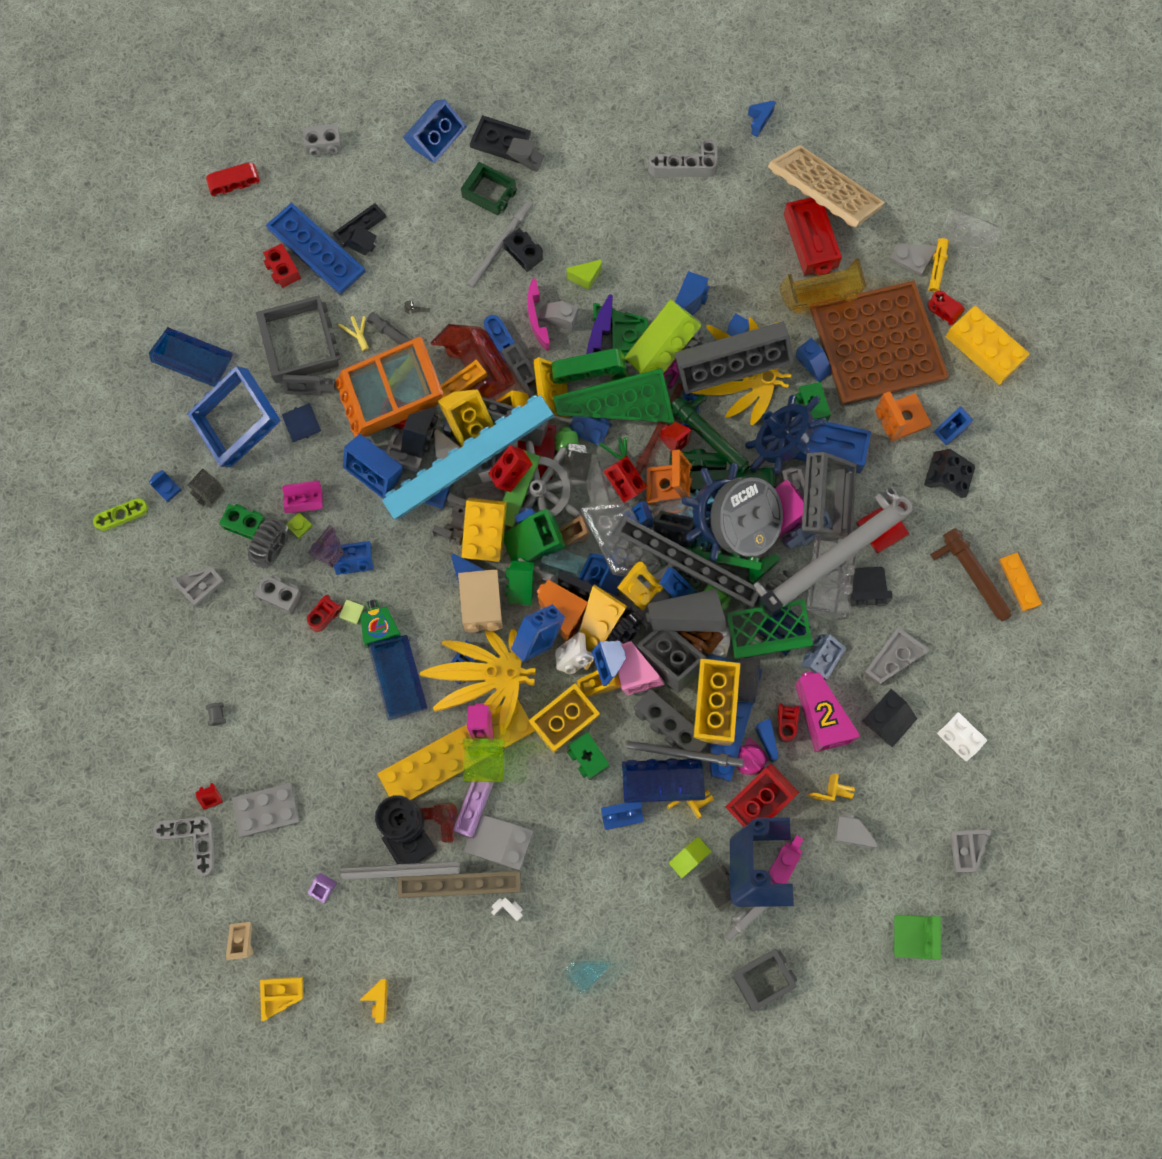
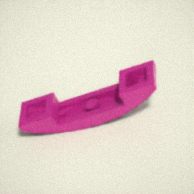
M534 278L530 283L527 297L529 322L538 342L546 351H549L550 342L547 328H539L534 303L540 302L537 281Z

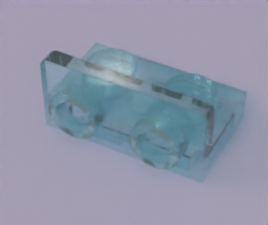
M559 550L552 554L549 553L548 556L543 555L541 563L580 575L584 557Z

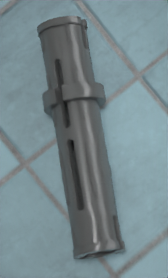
M371 312L367 317L368 323L375 326L381 334L389 336L399 345L412 340L393 327L388 320L382 319L374 312Z

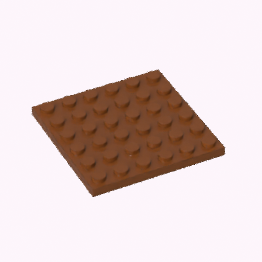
M915 281L810 306V311L823 350L830 363L831 374L842 405L879 397L889 391L896 393L945 381L949 378Z

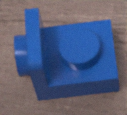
M164 470L155 473L149 481L150 485L167 502L181 491V488Z

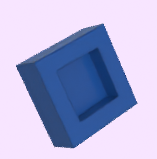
M525 508L514 516L519 524L536 512L532 508Z

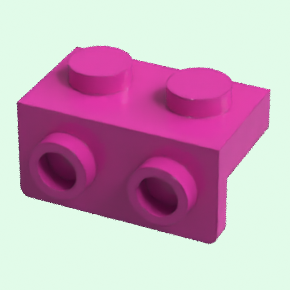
M320 481L282 486L285 514L308 510L315 511L323 508V492Z

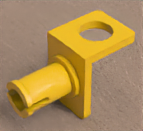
M835 773L830 775L827 796L810 793L807 794V798L826 802L835 801L836 796L852 799L854 793L850 792H855V788L838 784L839 774Z
M706 789L693 799L686 793L667 805V808L670 809L681 801L686 800L697 819H700L702 816L699 809L714 801L712 795L704 799L710 794L709 790Z

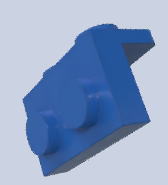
M573 416L569 428H571V431H575L578 437L599 445L600 442L604 443L612 423H609L607 418Z

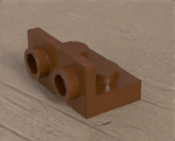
M677 631L680 636L698 651L708 655L713 652L724 638L720 632L687 631L685 633Z

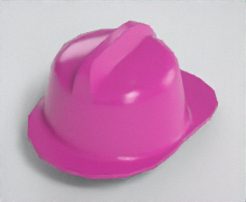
M748 737L745 744L740 747L738 758L744 759V766L736 767L743 775H756L764 769L769 759L762 748L751 737Z

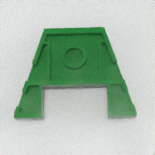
M593 303V321H596L602 308L598 303ZM612 308L613 349H620L625 357L648 328V318L628 312H619Z

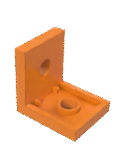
M886 392L882 395L875 409V413L878 419L881 420L885 433L890 437V442L932 425L916 393L895 401L891 392ZM902 413H910L911 419L905 420Z
M672 450V465L647 468L646 501L648 505L682 502L684 497L692 499L690 496V487H692L690 469H692V465L680 450ZM664 481H670L668 488H661Z

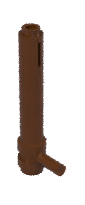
M957 528L948 531L943 535L946 545L931 553L932 559L935 561L951 551L953 556L958 558L996 618L1000 619L1001 622L1012 616L1010 614L1011 610L969 548L970 544L968 541L963 539L964 535L962 532L958 531Z

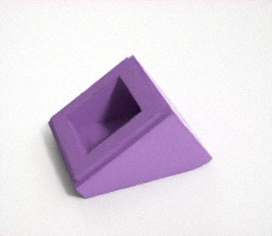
M319 873L314 878L307 894L325 904L337 882Z

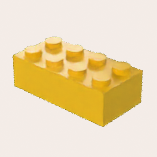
M976 305L959 319L946 335L950 342L998 385H1001L1030 355L1027 350Z

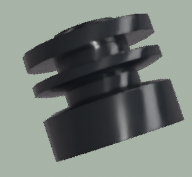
M401 795L385 798L375 812L377 829L384 836L398 843H407L415 840L424 828L425 817L421 808L410 799ZM400 819H406L405 822L399 823Z

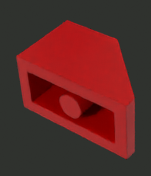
M677 422L671 425L667 424L661 430L660 439L670 451L681 450L689 444L691 430Z

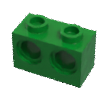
M228 504L219 525L224 530L252 540L256 530L259 529L260 524H263L265 519L263 514L253 510L250 512L242 505L236 504L234 506ZM239 515L236 521H232L234 516ZM257 522L254 527L249 528L250 523Z

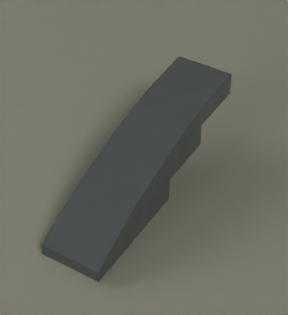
M516 342L501 350L503 358L523 391L528 393L529 398L534 395L538 397L535 371L528 358L524 356L518 343Z

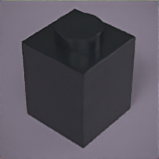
M357 225L352 230L346 246L362 255H366L369 251L373 252L377 244L374 242L377 235Z

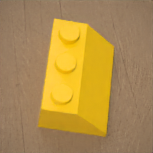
M478 390L456 391L438 400L460 447L464 446L463 443L467 439L478 437L480 435L479 432L484 428L494 426Z

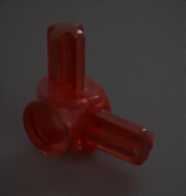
M451 802L435 804L434 807L421 808L425 820L434 819L437 824H441L442 842H453V823L457 815L456 806ZM443 808H446L448 810V817H445L443 815Z

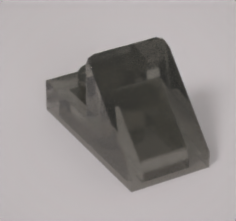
M568 443L566 446L568 479L586 482L592 454L587 453L586 445Z

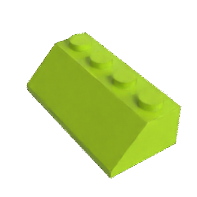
M670 298L627 353L625 359L640 373L662 368L664 373L675 360V352L682 351L702 325L698 319Z

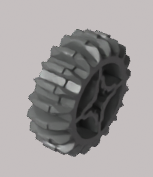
M269 518L263 524H260L259 529L256 530L250 542L251 545L248 548V560L254 566L267 569L276 561L288 535V527L283 521Z

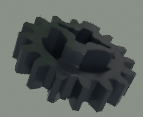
M638 611L632 615L622 616L612 630V633L609 634L607 641H621L623 644L631 641L641 630L639 626L643 623L644 617Z

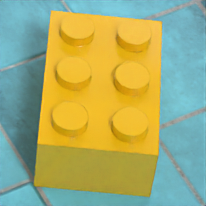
M477 498L467 499L461 558L500 562L503 553L507 502Z
M573 684L529 720V724L554 754L599 718L600 713L580 688Z

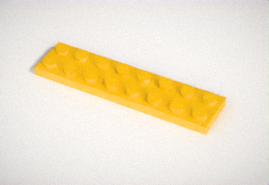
M517 700L513 717L503 736L500 734V712L502 705L493 713L494 743H474L466 724L377 773L388 796L401 795L413 800L535 732L529 724V718L519 700Z

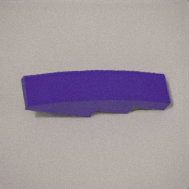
M611 294L608 295L596 318L586 354L601 351L603 335H610L613 295Z

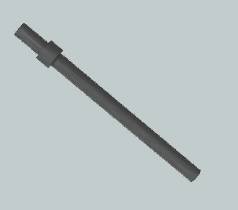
M628 741L627 748L632 750L713 762L725 767L728 765L744 766V759L729 757L728 754L720 753V755L632 741Z

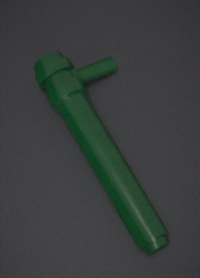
M702 394L691 403L681 397L677 398L671 404L673 414L679 416L684 424H688L730 465L737 463L738 473L744 474L750 468L749 461L698 414L696 407L705 402L707 397Z

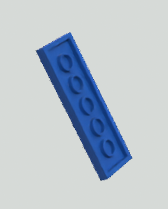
M292 202L266 224L267 229L339 295L366 272L363 266Z

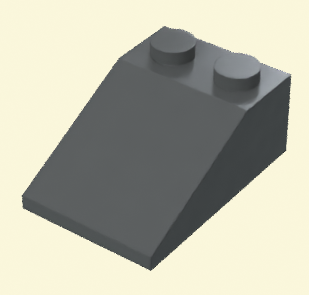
M654 630L636 645V648L655 671L677 693L681 692L699 676L700 659H706V656L676 631Z

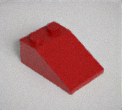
M771 763L725 808L744 827L756 818H773L800 792Z

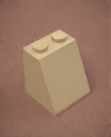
M497 570L458 573L464 632L476 633L482 630L496 631L503 629L500 584Z

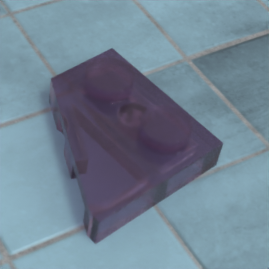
M329 525L312 545L308 554L333 568L344 554V551L340 546L339 538L335 534L336 529Z

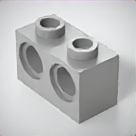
M338 124L303 128L304 147L307 155L318 156L320 153L335 154L338 151H342Z
M265 575L254 596L258 600L292 615L302 597L299 591L300 588L291 583L286 585L282 583V579L274 575L272 577ZM275 586V590L272 593H267L269 587ZM287 594H292V598L289 601H284V597Z

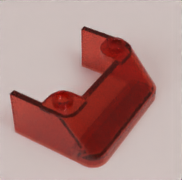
M448 324L430 342L432 346H444L448 356L461 359L465 367L475 360L480 363L488 376L478 382L471 390H478L482 397L491 399L510 389L515 384L514 377L490 337L481 327Z

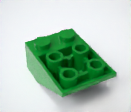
M548 509L527 517L504 533V543L512 561H518L519 558H522L526 562H534L566 547L555 516Z

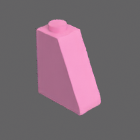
M631 641L624 644L621 642L625 650L626 659L618 674L622 690L627 696L665 685L663 679Z

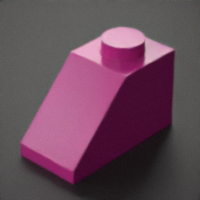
M481 703L468 706L467 730L474 743H494L492 714L488 705Z

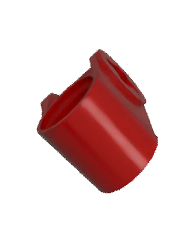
M936 291L928 302V309L943 321L949 322V325H953L965 310L960 302L951 298L944 291Z
M328 594L318 602L316 607L307 616V623L315 632L323 631L343 609V606L337 605L330 599L331 597ZM316 618H321L319 624H312Z
M779 703L777 736L782 742L788 743L792 741L797 734L800 713L799 705L791 707L783 706L782 703ZM788 728L791 730L792 735L785 736L782 729Z

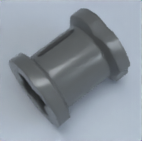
M211 703L206 706L210 720L208 726L226 723L222 710L224 703Z

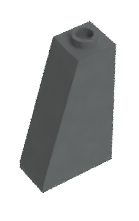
M716 589L647 604L648 612H645L647 624L651 623L653 630L726 631L725 617Z

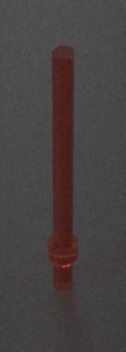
M677 384L670 398V404L679 398L683 390V384ZM658 422L642 456H639L636 462V470L639 475H641L643 468L647 467L649 463L648 458L666 422Z

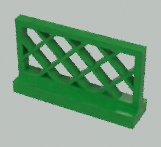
M805 600L789 602L784 606L789 607L787 611L782 607L781 611L785 614L779 622L764 613L762 607L727 613L735 660L812 647L813 642ZM801 604L802 614L797 619L789 611L792 606ZM755 612H760L766 616L760 625L750 620ZM740 615L746 619L740 629L733 625V616ZM786 615L796 620L790 630L780 624ZM802 616L804 617V622H805V623H803L802 621H800V619L802 618ZM767 618L777 624L771 634L761 627ZM748 621L758 627L751 637L742 631ZM798 622L805 626L807 635L798 636L792 632ZM778 626L788 631L784 639L779 640L773 636ZM759 629L769 635L765 642L759 643L753 639ZM741 632L749 638V641L745 646L737 647L736 638ZM790 633H791L793 636H795V637L788 638V636L790 635ZM751 641H754L755 643H757V644H751V645H749V643H750Z

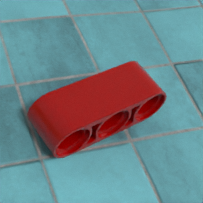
M250 162L216 171L206 176L210 194L214 197L220 193L226 194L234 189H243L251 184H259L260 182L256 166Z

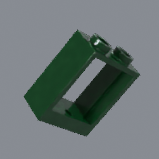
M481 162L477 163L461 187L462 198L497 216L501 211L504 212L506 210L510 197L513 198L517 192L515 179ZM483 177L507 188L497 204L474 193Z

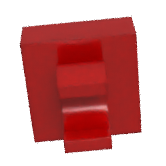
M210 783V787L205 789L200 787L199 791L195 792L196 799L204 810L223 803L222 797L213 783Z

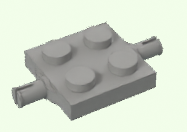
M749 907L746 911H739L732 918L734 920L731 924L732 928L724 937L730 942L767 907Z

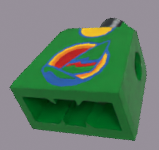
M377 600L368 601L366 603L368 612L361 614L362 637L365 647L369 648L401 638L402 636L387 606L380 608Z

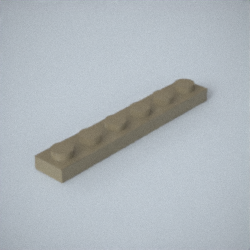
M520 871L398 877V898L521 893Z

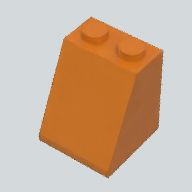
M547 580L537 590L539 606L543 609L553 604L565 616L559 634L566 642L575 635L581 625L588 602L554 582Z

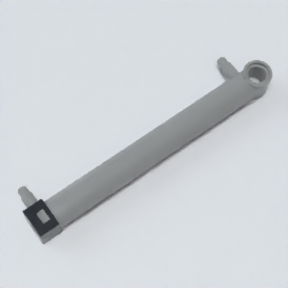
M877 494L875 499L884 510L777 588L767 592L759 582H756L754 587L761 596L758 602L770 618L774 616L782 607L898 522L905 520L912 510L911 501L906 497H898L892 504H889L884 497ZM896 507H902L904 512L898 511Z

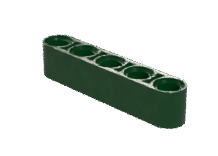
M758 468L756 471L748 469L744 474L737 472L736 478H760L767 481L774 488L777 487L774 468ZM729 470L709 471L713 480L728 479ZM701 471L690 472V478L692 479L690 493H696V490L700 491L706 483L701 475Z

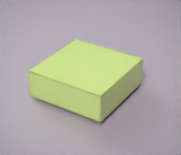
M346 600L339 618L358 625L365 606Z

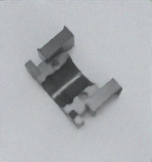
M449 493L447 501L448 505L453 506L451 514L453 519L451 523H447L443 528L434 525L432 533L434 537L438 534L448 538L450 543L452 539H455L456 544L460 546L463 540L464 529L461 527L465 520L467 499L464 500Z

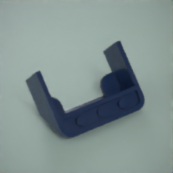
M790 817L753 819L730 838V898L735 906H794L793 884H771V876L767 871L754 870L753 841L791 840Z

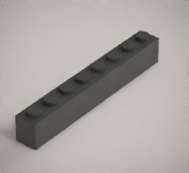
M621 516L613 532L614 535L742 604L750 607L754 606L759 596L754 585L626 516Z

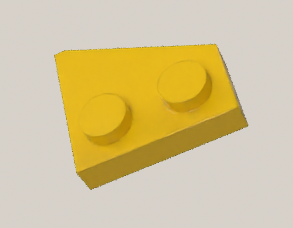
M303 976L260 980L261 1021H266L273 1015L304 998Z

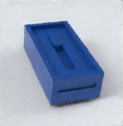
M827 422L825 425L814 429L813 436L807 447L810 449V453L826 452L857 464L856 473H861L866 462L871 431ZM800 452L793 459L806 461L807 455Z

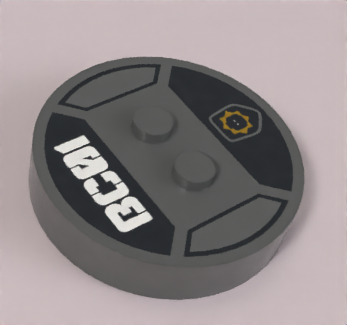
M739 477L727 482L717 493L711 509V527L717 542L727 552L742 556L760 555L775 543L781 531L783 522L782 503L774 487L767 481L760 478Z

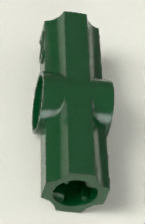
M704 449L682 452L692 465L691 472L701 471L702 468H707L708 470H726L727 461L718 453H708ZM670 451L669 465H672V451Z

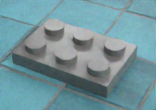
M292 783L232 798L240 838L299 823Z

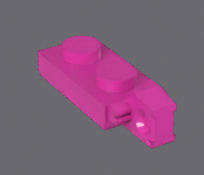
M796 835L791 844L786 842L782 846L768 872L771 876V884H786L803 852L799 849L803 838Z

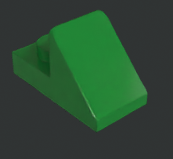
M776 553L771 557L769 555L761 560L764 563L763 570L748 568V582L752 585L778 564L780 557Z

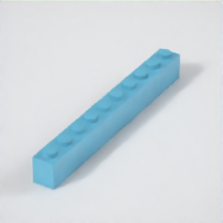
M537 395L532 396L527 400L526 405L523 407L517 406L511 411V415L506 418L505 416L495 421L496 425L491 428H484L475 439L473 437L467 439L463 443L464 446L460 449H452L448 452L449 456L443 460L442 458L437 459L432 463L433 466L428 470L426 468L422 469L416 474V478L413 480L408 479L401 483V488L395 491L393 489L386 493V498L382 501L393 519L398 520L555 417L541 395L538 397Z

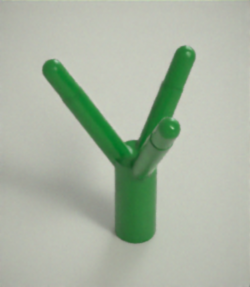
M624 437L623 443L622 439L618 438L621 455L602 442L599 443V446L619 460L627 456L626 437Z

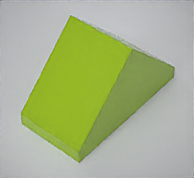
M600 259L566 268L567 279L590 290L602 271V261Z
M698 836L669 862V865L683 878L712 851Z

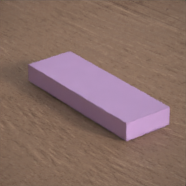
M474 775L453 828L454 832L473 838L494 784L493 780Z

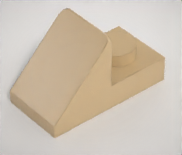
M251 922L230 924L226 960L247 958L254 954L250 944Z

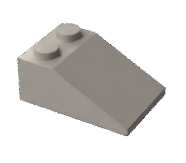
M481 815L473 838H468L464 852L521 872L534 832L505 821Z

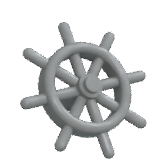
M527 441L526 450L535 454L533 443ZM565 447L560 448L553 460L547 457L540 458L538 465H545L548 468L540 479L537 466L533 481L527 492V495L530 496L521 510L525 508L531 509L536 499L539 511L547 509L546 498L556 504L550 510L555 517L563 510L574 517L580 516V511L568 504V501L570 499L571 486L585 483L587 478L585 476L568 477L566 471L560 465V462L567 453ZM554 471H556L561 480L547 483ZM563 488L561 499L551 493L550 490ZM506 492L492 495L491 500L503 501Z

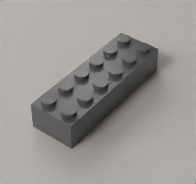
M784 321L675 352L685 394L794 364L790 336Z

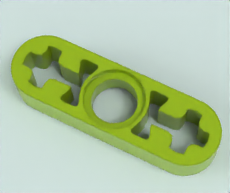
M133 499L98 513L93 518V524L100 531L109 530L145 515L148 511V505L143 499ZM137 504H140V505H141V507H140L141 510H140V511H137V510L135 509V508H137V506H136ZM123 510L126 512L123 519L116 518V514L119 511ZM101 518H104L106 520L104 522L105 525L103 526L101 524H98L101 522Z

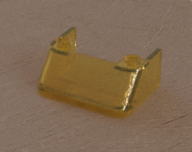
M857 258L847 270L793 282L792 274H788L779 286V291L789 311L797 314L805 311L804 309L814 306L844 299L846 301L855 300L857 295L867 286L860 259Z

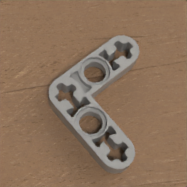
M196 817L161 821L155 824L153 834L160 840L193 837L195 872L200 876L212 874L215 867L213 823L210 819ZM202 821H204L205 824H208V827L204 829V832H202V829L197 828L194 829L195 833H192L193 825H202ZM182 823H187L189 827L185 834H180L178 831ZM162 825H164L165 828H173L175 835L172 836L173 832L169 831L164 832V836H162L161 833H158V830L162 829ZM207 841L209 849L203 853L199 850V845L201 842ZM199 855H210V858H205V863L209 865L205 873L200 869V866L203 865V858L199 859Z

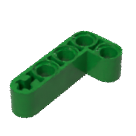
M609 349L556 360L551 364L553 382L557 384H565L604 375H610L612 380L628 377L626 359L620 349Z

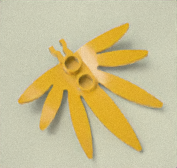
M750 317L749 330L758 329L759 327ZM706 325V328L716 340L730 337L725 332L711 325ZM779 368L741 378L743 381L727 382L692 392V394L726 395L752 388L751 392L739 399L729 409L725 418L737 415L760 397L751 414L750 425L753 426L766 411L773 394L774 385H781V387L788 389V384H784L783 381L776 380V378L790 379L791 374H781L778 372Z
M515 629L510 631L509 653L506 645L495 632L484 630L487 640L500 658L469 643L451 640L442 641V645L451 650L486 662L487 664L477 662L447 663L425 669L419 673L420 676L450 681L485 682L472 684L449 694L433 707L434 712L464 704L496 689V692L484 704L488 705L493 715L505 697L500 712V734L503 736L516 708L519 684L535 685V679H529L528 676L536 675V668H529L527 670L521 668L522 660L511 650L517 631Z

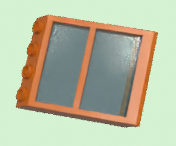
M422 337L412 339L343 369L335 382L354 437L359 434L367 437L408 419L410 414L436 407L438 400L444 395Z

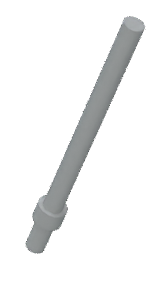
M525 202L522 208L516 211L509 226L468 281V286L474 287L502 248L503 240L512 234L519 223L523 222L525 214L531 207L529 202Z

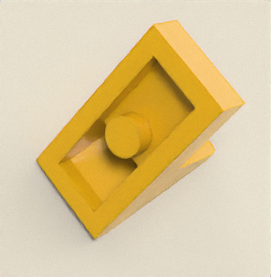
M381 979L360 999V1001H376V1005L372 1007V1018H375V1023L386 1022L388 979Z

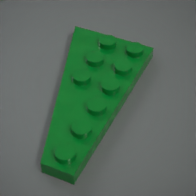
M662 368L553 396L557 415L675 422Z

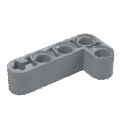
M712 139L704 140L701 144L700 154H654L649 158L648 172L655 177L713 176L716 173L717 143Z

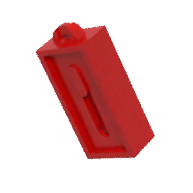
M812 197L786 203L783 215L804 276L815 273L818 276L829 274L831 269L838 268L842 256L825 206L817 204L816 200Z

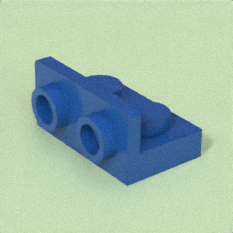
M365 541L332 546V563L336 575L374 570L371 542Z
M641 799L601 808L605 830L644 822Z

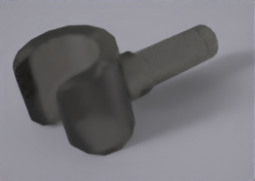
M413 301L405 302L404 308L407 314H410L409 310L412 313L430 312V308L415 307Z

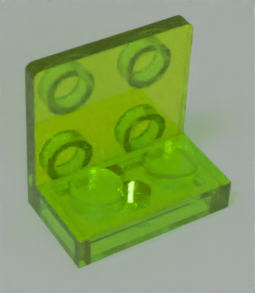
M463 738L464 782L502 783L504 781V739Z

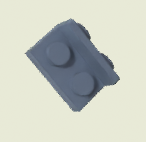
M820 634L814 639L810 651L804 655V661L801 666L809 668L814 673L820 672L823 679L827 680L846 647L830 634Z

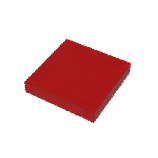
M880 507L856 522L857 526H862L884 509ZM900 521L870 544L878 554L910 533Z

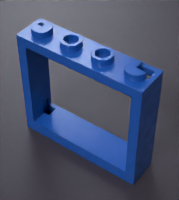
M239 366L230 370L229 374L218 381L217 385L207 392L204 398L187 413L221 467H232L281 422L250 371ZM243 382L264 416L226 450L205 416L236 386Z

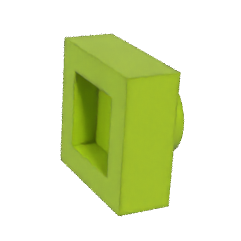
M300 513L286 524L288 529L298 539L313 527Z

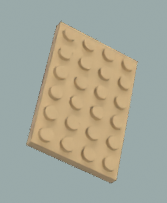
M801 145L773 159L768 165V168L775 175L786 179L788 184L799 188L804 195L815 199L817 204L825 206L833 215L840 216L850 226L857 227L881 210L885 204L884 201Z

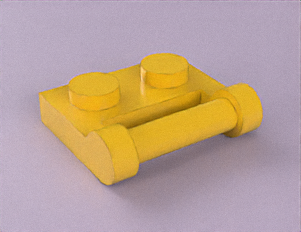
M640 561L634 565L617 588L635 606L643 611L656 593L663 590V587L659 584L661 580L656 579L646 569V565ZM640 574L651 584L649 588L645 587L637 579Z

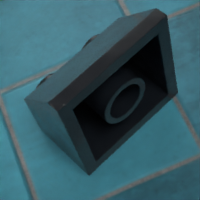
M890 689L862 722L888 745L893 747L914 724L917 717L908 703L894 690Z

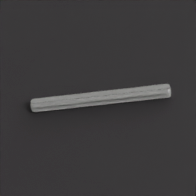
M458 861L343 867L341 868L340 876L345 880L457 874L460 872V864Z

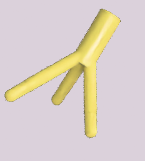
M351 316L356 333L342 324H338V327L357 338L364 352L369 349L363 336L366 317H362L359 330L355 318Z

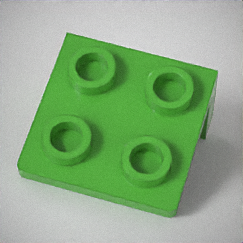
M894 915V956L941 960V916Z

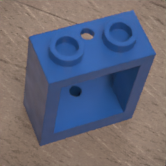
M552 604L524 617L511 650L523 662L550 650L565 620V616Z

